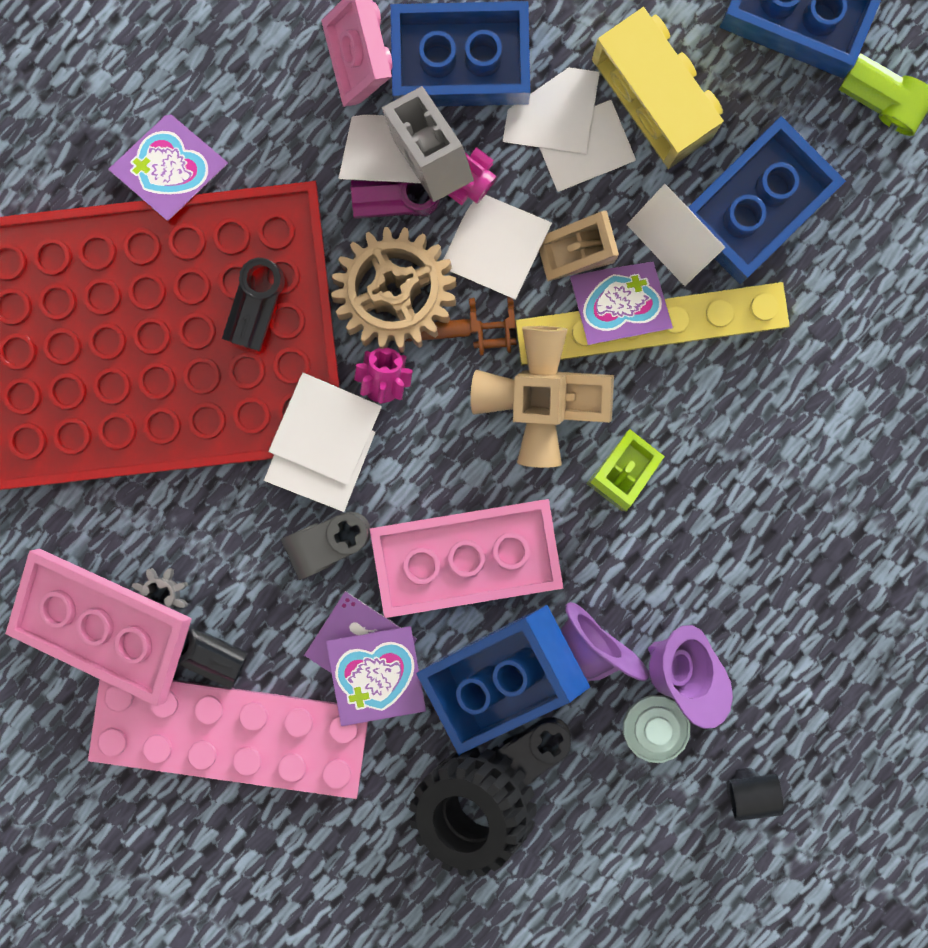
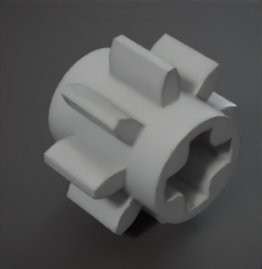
M153 568L147 569L146 576L149 581L145 584H132L135 590L140 591V595L151 599L150 595L156 592L154 584H157L159 588L167 587L170 596L164 599L166 607L172 609L175 606L179 608L188 606L185 600L180 599V590L185 589L188 583L176 584L172 580L174 575V569L172 568L167 569L162 578H158Z

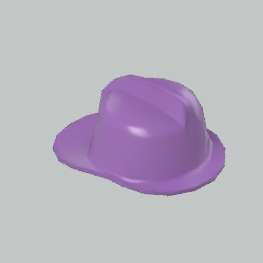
M572 602L566 604L568 620L560 630L587 681L601 680L618 670L636 680L646 681L649 679L648 669L634 652L601 629L595 620L579 605Z
M682 625L674 630L669 638L652 643L648 647L651 655L649 675L651 683L656 690L674 699L686 718L700 728H715L723 723L731 711L733 699L731 681L702 630L693 625Z

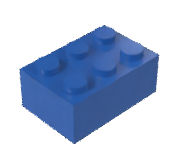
M730 0L719 28L844 78L856 63L881 0Z
M528 1L390 4L393 101L423 86L436 107L529 105L530 50Z
M780 116L688 208L725 246L714 259L741 284L846 180Z
M548 605L438 659L416 673L458 755L570 703L590 688Z

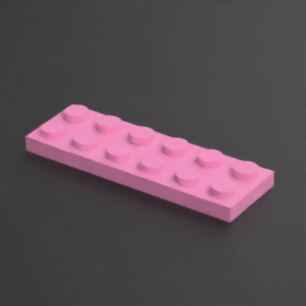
M99 680L88 761L357 799L368 722L341 726L338 706L334 702L230 689L178 680L172 681L166 703L155 706L103 680Z

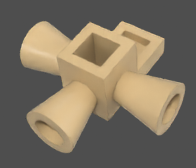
M555 326L522 327L529 370L520 372L514 379L480 370H475L471 384V410L473 415L513 409V422L526 423L517 460L519 465L538 468L562 465L556 425H559L563 420L608 423L612 420L614 375L557 372L567 328Z

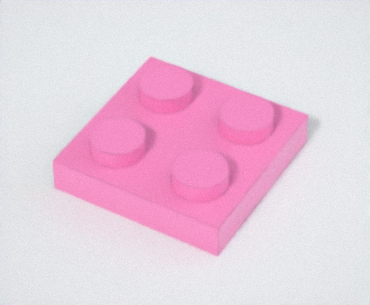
M341 0L321 22L343 107L362 103L392 77V57L389 49L384 47L380 32L381 15L377 4L373 0Z

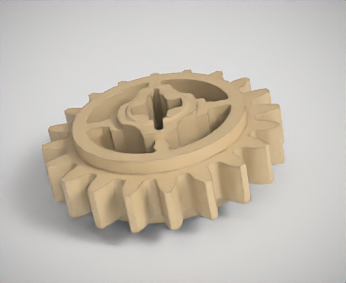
M384 227L382 241H377L370 232H367L366 241L368 246L366 248H362L354 242L350 244L354 259L339 257V264L346 273L332 274L334 284L342 289L333 291L331 297L334 303L344 304L336 310L339 320L352 318L346 326L349 335H353L363 330L361 341L364 346L369 345L377 337L379 348H388L389 342L393 340L396 342L399 352L403 353L406 339L411 338L413 343L420 348L422 347L421 333L423 331L435 338L438 336L437 327L434 323L435 320L443 323L450 321L448 312L442 307L456 305L455 296L445 292L457 287L456 277L443 276L452 269L450 259L437 261L441 255V246L439 244L425 250L427 240L426 235L423 233L414 242H410L408 228L405 227L402 229L398 239H393L388 227ZM399 258L408 260L420 268L415 270L412 266L406 268L399 267L389 259ZM374 266L376 271L375 279L367 286L368 292L358 296L362 278ZM395 283L396 287L401 289V294L393 296L388 291L387 285ZM431 283L427 302L415 314L412 308L415 297L421 293L422 287ZM371 310H375L376 313L389 312L396 316L399 321H383L373 317L368 312Z

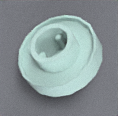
M649 695L638 699L629 707L623 720V735L627 746L637 757L648 762L664 763L676 758L685 749L690 738V722L674 700L663 695Z

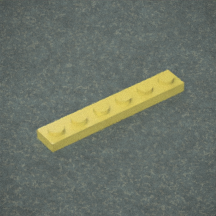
M783 282L667 298L665 302L673 326L672 329L592 345L587 343L579 311L515 320L521 366L528 365L522 331L524 326L567 328L560 360L788 328L790 326Z

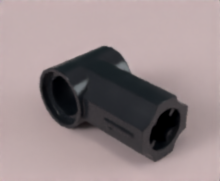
M258 257L245 263L240 271V283L222 339L261 351L278 295H280L284 288L285 278L283 271L277 264L266 258ZM261 267L270 268L274 275L272 287L265 292H256L251 285L253 272Z
M190 623L187 632L189 648L185 654L180 655L178 665L232 689L245 665L249 652L203 632Z
M743 768L736 770L735 776L726 782L727 794L731 800L735 821L783 815L782 790L777 774L760 776L752 768Z

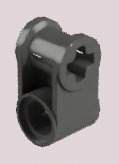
M350 511L320 524H312L280 540L298 579L302 580L336 564V561L350 556L366 546L371 535L370 524L360 513ZM342 521H346L349 526L357 525L360 528V533L355 536L356 544L352 545L349 539L340 540L338 533L344 529Z

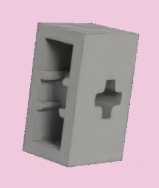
M423 86L382 107L395 144L433 202L474 181L463 145Z

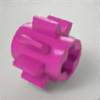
M477 147L471 155L465 152L474 181L448 194L449 197L461 206L467 198L478 204L497 179V176L489 171L493 166L492 162L494 160Z
M378 348L372 352L365 351L363 363L356 364L354 379L362 383L360 394L362 396L367 395L368 398L380 404L390 402L395 398L401 400L404 387H410L413 373V370L405 368L406 356L400 355L391 348Z

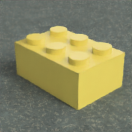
M642 7L597 39L592 61L663 163L670 169L714 137L724 122L720 116L723 113V109L711 91L703 92L694 79L697 73L689 58L683 52L677 55L667 41L670 38V33L664 22L656 14L651 17L646 9Z

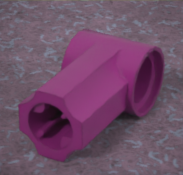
M351 180L354 219L401 215L423 217L430 215L437 209L440 199L433 202L430 198L429 201L423 204H415L407 197L408 191L413 185L419 183Z

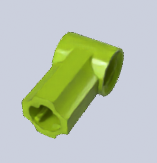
M863 54L858 56L854 67L846 75L838 89L879 113V119L889 127L891 124L896 125L897 129L895 131L906 136H914L928 113V84L911 76L905 75L900 77Z

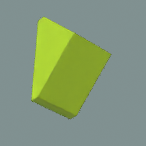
M629 429L586 484L620 511H627L665 456Z

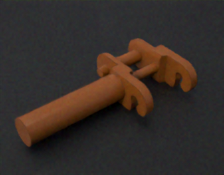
M507 296L509 317L504 319V321L482 323L477 320L475 298H469V319L450 320L448 323L435 321L438 336L435 338L423 331L421 333L422 341L469 337L473 333H478L479 341L473 342L474 348H479L480 356L484 355V349L506 347L507 352L511 353V345H516V338L510 339V330H516L513 298ZM505 328L506 338L483 339V330ZM408 338L405 342H411L412 339Z

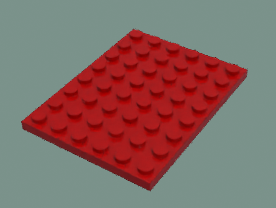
M316 181L196 194L168 221L144 200L0 217V490L273 459L274 454L268 451L302 372L340 388ZM258 257L266 258L277 264L283 271L285 278L284 288L280 295H278L261 351L222 339L240 283V271L245 263ZM268 267L256 269L251 276V285L256 292H265L274 283L273 272Z

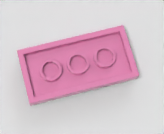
M549 499L370 528L385 618L564 589Z
M36 549L29 551L5 634L158 706L166 703L192 618L44 550Z

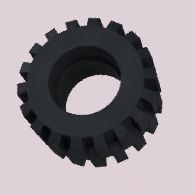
M478 747L460 755L456 751L434 768L418 784L413 792L416 796L410 801L409 810L415 813L410 818L411 828L418 829L419 832L415 839L419 846L425 845L428 848L429 852L426 855L432 861L437 858L443 862L441 868L449 872L453 868H457L459 875L469 877L473 871L477 877L487 875L491 869L495 872L510 859L532 831L535 822L531 819L537 814V806L529 801L535 795L532 786L524 785L523 780L526 778V775L521 769L515 772L510 767L513 761L506 756L499 760L496 758V751L486 749L480 754ZM458 796L476 803L484 812L489 827L479 825L469 819L459 804Z

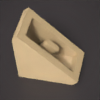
M607 211L598 212L547 233L539 249L547 281L613 264L619 256Z

